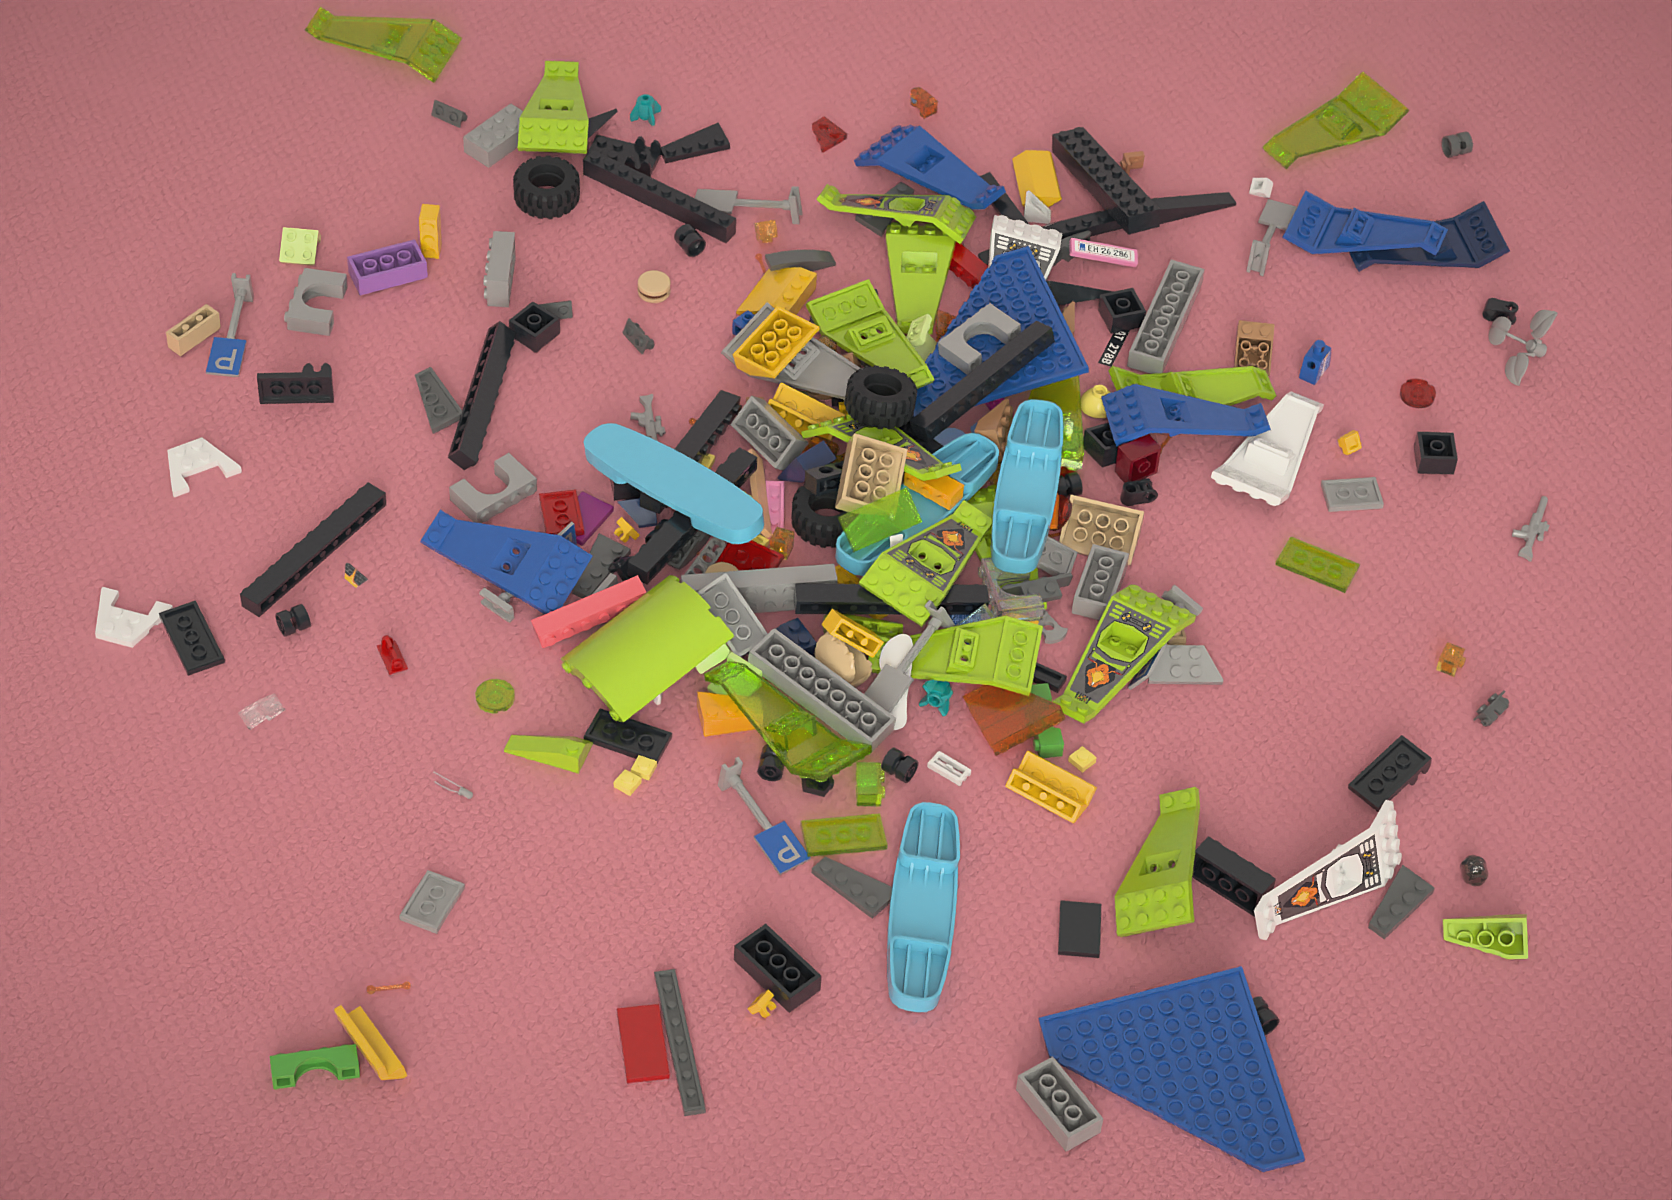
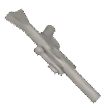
M654 395L640 396L639 401L644 406L645 412H631L630 419L638 420V424L641 427H645L647 437L658 441L657 434L663 436L665 434V427L661 425V416H656V421L654 422L651 406Z
M1546 496L1541 497L1537 511L1532 514L1529 525H1524L1521 530L1513 529L1512 537L1523 538L1526 541L1525 547L1519 551L1518 556L1530 562L1533 558L1532 547L1536 535L1539 534L1537 537L1538 541H1543L1544 532H1547L1550 526L1547 524V521L1541 522L1548 502Z

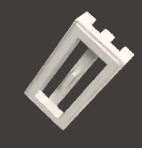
M940 751L927 764L929 769L958 786L962 785V781H965L972 771Z

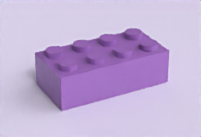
M415 239L347 257L348 273L359 295L428 278L427 262Z

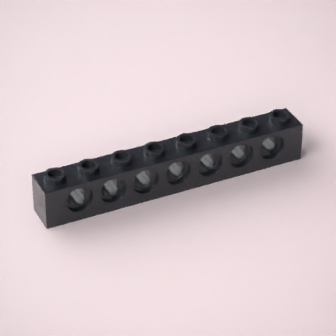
M932 439L930 442L925 440L917 441L919 445L931 454L944 447L935 439ZM844 460L805 470V488L815 496L838 491Z

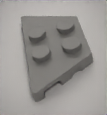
M1167 645L1149 677L1148 684L1222 685L1223 678L1204 645Z

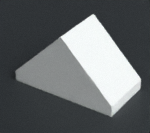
M1028 190L1026 192L1024 218L1027 222L1050 223L1051 210Z

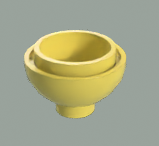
M1096 385L1088 389L1081 397V410L1093 418H1106L1107 415L1101 397L1111 392L1103 385Z

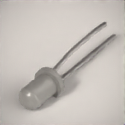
M457 785L460 787L459 792L450 790L468 799L473 797L471 791Z

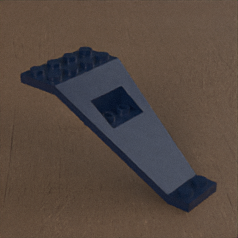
M1482 201L1455 217L1434 221L1448 229L1436 256L1421 247L1354 251L1349 253L1357 270L1360 272L1373 264L1480 268L1510 252V249L1485 201Z

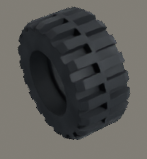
M537 156L535 159H528L526 163L523 162L515 171L513 177L514 200L516 205L525 214L528 213L531 217L536 216L538 219H553V217L559 218L563 214L570 213L577 206L580 199L579 173L567 160H561L560 157L556 156L555 158L551 156ZM553 186L554 188L543 189L538 187Z
M867 366L863 369H858L848 379L844 405L851 418L858 420V423L862 425L865 424L867 427H876L878 429L898 428L909 422L914 415L917 387L907 374L899 372L898 369H890L887 366Z
M804 484L794 494L791 519L796 534L801 536V539L805 542L809 541L813 546L820 545L821 548H826V546L835 548L837 538L859 514L835 508L838 491L815 496L805 488ZM820 509H832L838 511L841 514L836 516H822L815 513V511Z

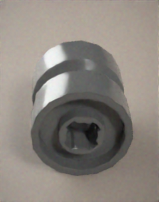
M1465 131L1456 135L1444 136L1441 146L1444 155L1449 158L1459 154L1470 153L1473 150V141L1469 132Z

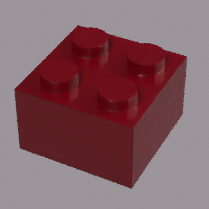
M1150 434L1122 444L1118 447L1115 473L1124 483L1141 480L1156 474L1161 454L1160 445Z

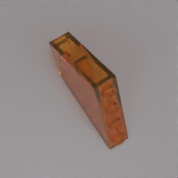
M983 685L963 696L968 710L995 756L1008 751L1018 744L1024 743L1031 737L1041 734L1050 727L1066 720L1060 705L1032 693L1027 696L995 686Z

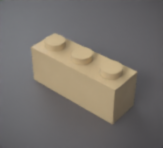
M206 304L166 332L168 348L182 356L221 328L219 312Z

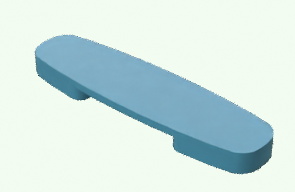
M1027 400L1021 403L1015 413L1007 436V445L1001 463L994 501L991 559L995 567L1009 573L1025 574L1037 567L1053 517L1061 467L1063 413L1058 405L1049 401Z
M615 423L600 425L585 437L583 442L585 456L592 466L615 483H629L652 498L690 517L691 525L694 528L731 544L747 543L764 529L763 509L756 500L714 471L673 448Z
M968 433L933 453L932 455L942 463L951 461L952 465L960 463L962 471L947 476L964 485L963 498L949 511L916 491L909 489L903 483L900 488L895 516L859 514L837 538L835 553L837 563L854 575L864 576L879 555L890 548V536L903 534L904 541L952 515L962 501L965 500L967 502L996 471L999 457L997 445L985 436Z
M930 802L916 804L910 809L896 861L888 919L887 983L889 998L898 1008L912 1012H928L938 1005L949 966L956 915L958 863L960 859L958 818L949 807Z

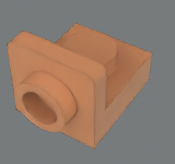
M1144 152L1123 153L1120 167L1128 175L1130 174V169L1143 168Z

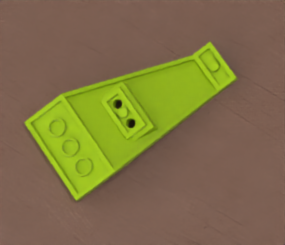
M1001 616L935 630L912 662L910 677L914 679L991 685L1029 696L1043 626L1009 616ZM922 633L910 636L913 646ZM882 636L879 637L884 643L873 658L868 655L867 659L872 663V673L879 674L881 671L879 664L881 651L890 640Z

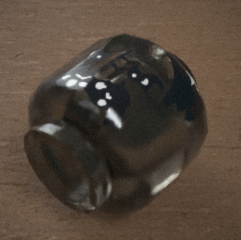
M1470 855L1460 864L1462 878L1465 883L1471 886H1480L1487 880L1489 872L1486 861L1482 857Z

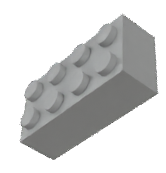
M510 103L463 136L464 152L488 168L518 147L519 120L523 110Z
M494 231L493 238H489V249H491L487 252V261L489 263L485 265V273L487 275H484L483 285L487 286V288L484 289V299H487V306L509 307L516 260L515 232Z
M752 395L730 424L774 468L782 471L808 445V442L764 399Z
M1092 545L1073 599V614L1096 620L1101 619L1111 596L1119 592L1127 570L1129 553Z
M724 573L697 592L710 605L711 609L709 611L715 617L719 616L733 633L734 637L726 643L733 653L741 658L747 655L768 634L727 573Z
M1054 1057L1018 1075L1016 1091L1065 1152L1101 1133L1103 1117Z

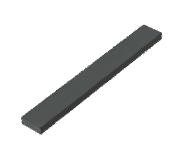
M675 969L654 972L684 1116L706 1113Z

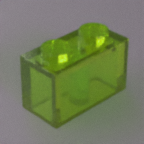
M880 762L856 763L857 806H881V798H885V786H881V783L885 781V772L881 771Z

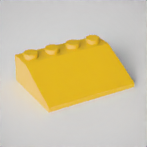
M801 267L783 268L774 271L768 269L737 309L736 314L741 315L748 310L756 315L768 302L774 308L779 306L797 315L816 289L817 273Z
M777 306L732 354L736 367L752 376L776 378L820 330V327Z

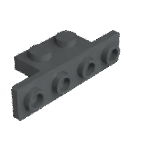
M1060 573L1052 577L1045 576L1037 580H1025L1017 584H1006L1001 588L998 597L1001 600L1022 596L1026 606L1058 600L1062 597L1060 588L1069 586L1073 575L1072 573Z

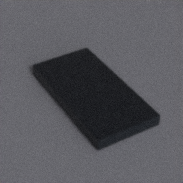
M196 600L159 613V618L188 676L225 663V659Z
M599 709L583 739L592 741L594 745L635 759L640 755L655 760L658 764L672 739V733L630 718L625 722L615 721L609 714V711Z

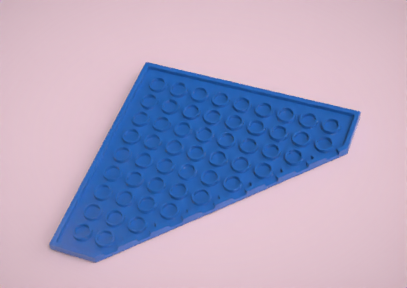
M1029 246L999 254L993 258L991 266L985 270L981 276V281L978 285H975L967 302H964L958 311L959 314L952 320L945 335L940 338L941 340L943 337H946L956 327H959L989 303L1020 323L1021 332L1035 321L1052 327L1055 342L975 406L1089 372V367ZM988 334L976 335L967 341L969 346L981 353L982 363L1006 345L996 337ZM938 343L935 346L934 352L930 353L925 361L934 378V382L917 389L913 418L967 376L966 373L939 355Z
M1242 966L1038 1018L1049 1058L1054 1057L1065 1068L1261 1172L1305 1162L1300 1141Z

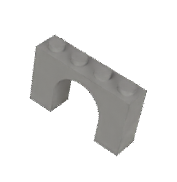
M304 268L303 274L299 275L298 287L294 288V297L290 299L289 311L285 312L284 322H287V330L330 336L334 326L333 311L313 308L305 303L311 298L318 296L343 299L348 287L347 274Z
M989 303L938 342L939 355L968 375L982 364L981 353L967 344L970 338L980 334H988L1007 344L1021 333V325Z
M510 453L494 461L495 475L507 485V488L497 494L481 493L465 479L449 487L450 501L473 522H486L537 491V478Z

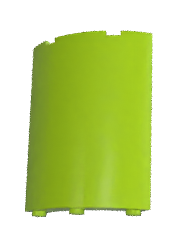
M669 575L561 658L563 669L568 674L571 673L580 678L587 689L591 688L610 709L609 714L615 721L625 722L734 637L719 616L715 617L709 611L711 609L710 605L687 583L683 581L680 584V580L676 576Z

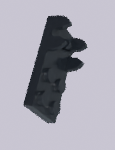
M596 135L586 154L587 156L592 150H595L651 177L661 157V145L657 140H654L651 143V147H647L642 136H639L634 144Z
M307 363L303 367L302 372L257 373L260 404L334 403L332 369L328 363H324L319 372H315L313 366Z
M1401 735L1348 784V789L1379 812L1385 800L1390 801L1407 784L1413 786L1420 772L1423 774L1428 772L1432 758Z

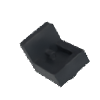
M631 556L615 558L612 561V565L608 568L609 572H617L622 581L633 578L628 575L627 565Z
M827 770L823 776L804 772L801 775L803 792L825 797L834 786L831 770Z

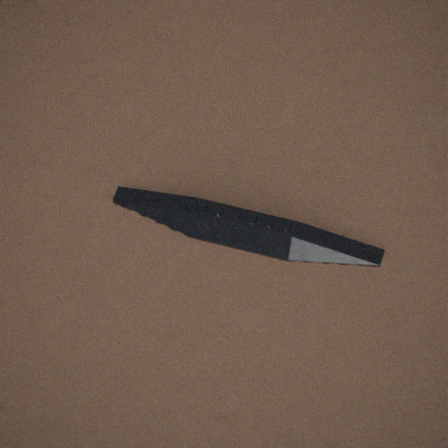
M1229 192L1151 199L1160 208V224L1236 206L1237 204ZM1106 210L1042 226L1044 229H1054L1062 233L1061 239L1088 230L1091 231V236L1122 229ZM989 249L978 253L979 259L989 265Z

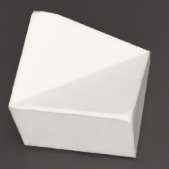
M1253 178L1249 194L1270 198L1273 182L1269 178Z

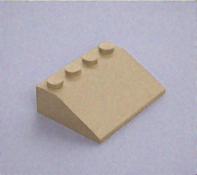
M854 433L847 443L835 508L853 514L895 516L908 449Z
M1071 495L1059 542L1075 550L1078 554L1089 556L1093 544L1129 553L1128 565L1131 566L1144 520V511Z

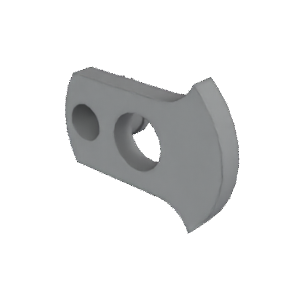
M1038 608L1033 618L1039 621L1038 625L1043 626L1042 635L1045 637V643L1054 644L1062 641L1067 635L1068 628L1061 627L1045 611L1046 609ZM1051 625L1054 629L1046 630L1044 626Z

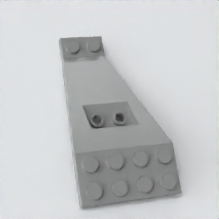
M767 302L722 350L721 354L736 366L732 354L775 308ZM812 337L776 378L752 376L745 373L748 377L777 384L782 382L790 387L840 398L845 401L848 379L860 367ZM800 351H804L806 354L802 355Z

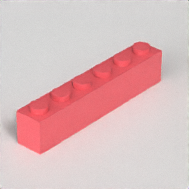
M637 575L531 620V623L542 648H545L582 631H587L601 623L608 622L647 592Z

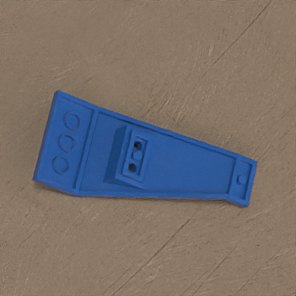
M901 125L893 127L890 133L883 135L881 140L871 144L868 150L861 152L859 157L854 160L856 166L884 167L936 193L954 197L962 205L972 210L986 209L1006 192L1004 186L989 185L921 126L908 125L901 127Z
M1305 191L1282 238L1311 254L1421 247L1436 256L1448 229L1429 220L1366 212L1356 208L1335 207Z
M1139 384L1126 386L1123 389L1101 397L1116 446L1150 433H1169L1170 437L1179 434L1256 436L1271 430L1262 403L1241 409Z
M442 510L438 512L420 541L440 555L521 599L543 614L550 613L563 606L593 557L560 535L456 520ZM513 549L518 550L519 554H514ZM503 565H508L509 570H505Z

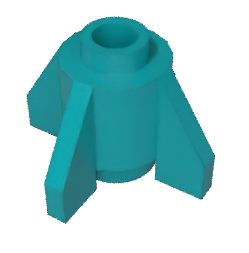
M644 94L639 96L630 114V121L633 122L640 118L648 120L651 126H654V114L661 112L660 104L650 95Z
M926 681L923 684V688L927 695L921 699L919 706L922 707L930 704L933 707H939L938 710L942 716H946L949 712V700L953 694L951 684L948 681Z

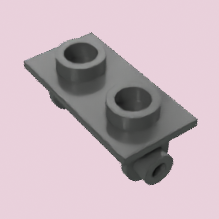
M434 100L431 116L459 128L461 127V122L467 120L468 116L465 112Z
M571 300L538 304L560 319L573 318Z
M628 318L622 332L641 354L644 353L645 349H653L655 346L653 339L645 335V332L638 323Z
M1505 691L1499 695L1494 693L1487 700L1489 704L1487 706L1483 704L1476 711L1478 715L1473 720L1475 721L1479 718L1483 726H1490L1499 717L1498 715H1501L1509 707V700L1502 697Z

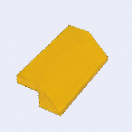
M1025 150L1012 158L1020 198L1024 207L1028 190L1047 207L1062 199L1050 151Z
M782 382L773 399H770L768 402L801 435V432L808 430L810 425L818 423L821 426L820 422L831 420L833 423L834 418L844 416V419L846 418V414ZM827 433L809 437L808 439L818 444L824 440L827 446H829L835 436Z
M1031 751L1026 752L1019 768L1013 769L1005 787L1072 823H1075L1088 807L1097 789V786Z
M342 1005L334 1009L338 1020L381 1080L407 1077L403 1065L361 1006L348 1014Z

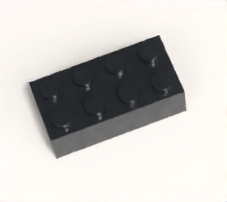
M1209 836L1195 850L1192 878L1255 917L1254 910L1263 895L1274 889L1276 879L1271 874L1259 869L1252 862H1248L1236 852L1229 850Z
M764 924L734 945V961L765 990L769 989L774 995L773 998L789 1013L821 990L822 976L767 924Z

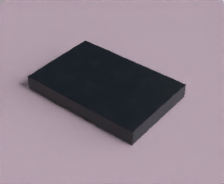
M1061 900L1058 955L1099 958L1101 904Z

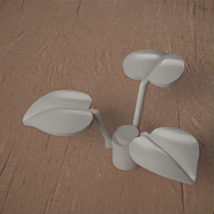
M1549 310L1538 311L1530 323V328L1533 330L1531 335L1534 339L1529 341L1508 333L1511 327V321L1508 318L1498 317L1493 321L1488 335L1491 344H1501L1507 335L1525 344L1529 352L1518 353L1517 357L1512 356L1507 361L1505 374L1511 383L1520 386V381L1529 364L1527 356L1543 357L1546 354L1547 346L1542 343L1540 338L1547 333L1558 312Z

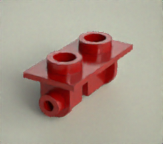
M389 635L383 636L381 644L377 645V648L389 675L407 670L408 667L396 641H393Z

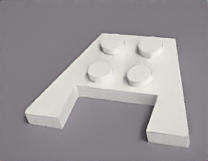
M202 437L167 450L173 497L190 492L184 478L215 466H219L226 478L242 473L239 464Z
M102 587L95 631L96 638L133 648L149 633V630L154 625L161 623L159 613L172 609L173 605L156 601L149 615L114 607L119 598V591Z

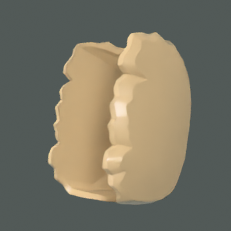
M828 631L820 636L819 641L816 643L815 658L853 687H858L870 677L873 670L871 667L872 663L866 660L865 654L831 635Z

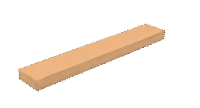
M750 449L747 452L757 456V470L750 476L752 498L762 506L764 529L761 531V534L768 538L772 536L763 461L753 449Z

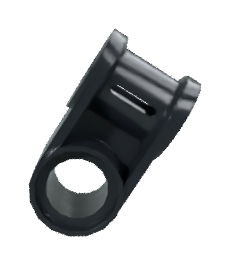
M1489 298L1486 301L1482 315L1488 321H1494L1498 317L1507 318L1509 316L1511 325L1516 322L1515 315L1518 311V305L1514 302Z
M1149 478L1128 481L1123 485L1120 501L1126 506L1150 503L1157 499L1158 493L1153 489L1152 481Z

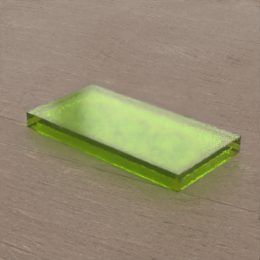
M907 487L838 517L853 553L922 522Z
M1294 537L1289 538L1275 564L1344 593L1347 591L1360 567L1359 563Z
M880 813L801 820L800 823L808 857L887 850L888 847Z

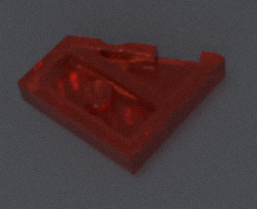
M825 116L812 123L813 133L816 135V140L820 143L823 153L847 139V133Z

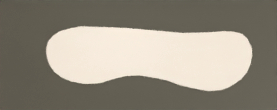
M899 634L885 644L879 659L881 670L885 664L895 669L898 668L913 647V642L909 635ZM912 663L904 674L911 676ZM908 689L890 713L896 718L894 730L901 729L906 725Z

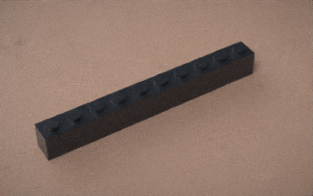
M592 150L583 159V175L676 220L685 224H691L695 229L724 243H727L736 234V218L595 150Z
M501 321L488 328L448 458L463 470L470 466H475L479 460L478 455L483 447L482 442L487 434L486 429L491 421L490 416L495 408L494 403L499 395L498 390L503 382L502 377L507 369L506 364L511 356V348L515 343L516 333Z
M1038 321L1032 323L912 418L910 425L913 435L927 442L934 439L1055 342L1052 327Z
M720 390L674 450L701 464L704 456L709 454L711 447L717 444L718 438L724 435L727 426L733 422L734 417L741 411V397ZM641 491L640 507L658 514L668 507Z
M739 447L728 456V459L723 464L718 466L715 473L740 488L757 470V456ZM675 511L673 516L663 523L662 528L655 532L646 544L641 546L639 552L635 556L630 557L627 564L628 575L632 577L638 575L641 582L648 585L699 531L691 525L690 517Z
M369 482L359 488L351 498H348L343 505L335 509L328 518L321 521L313 531H310L305 538L296 543L289 552L283 554L266 572L258 576L251 585L244 588L240 593L241 606L260 617L386 506V493Z
M795 584V614H829L831 609H834L841 614L903 615L859 584ZM955 584L937 607V610L943 607L948 615H987L989 605L987 585Z

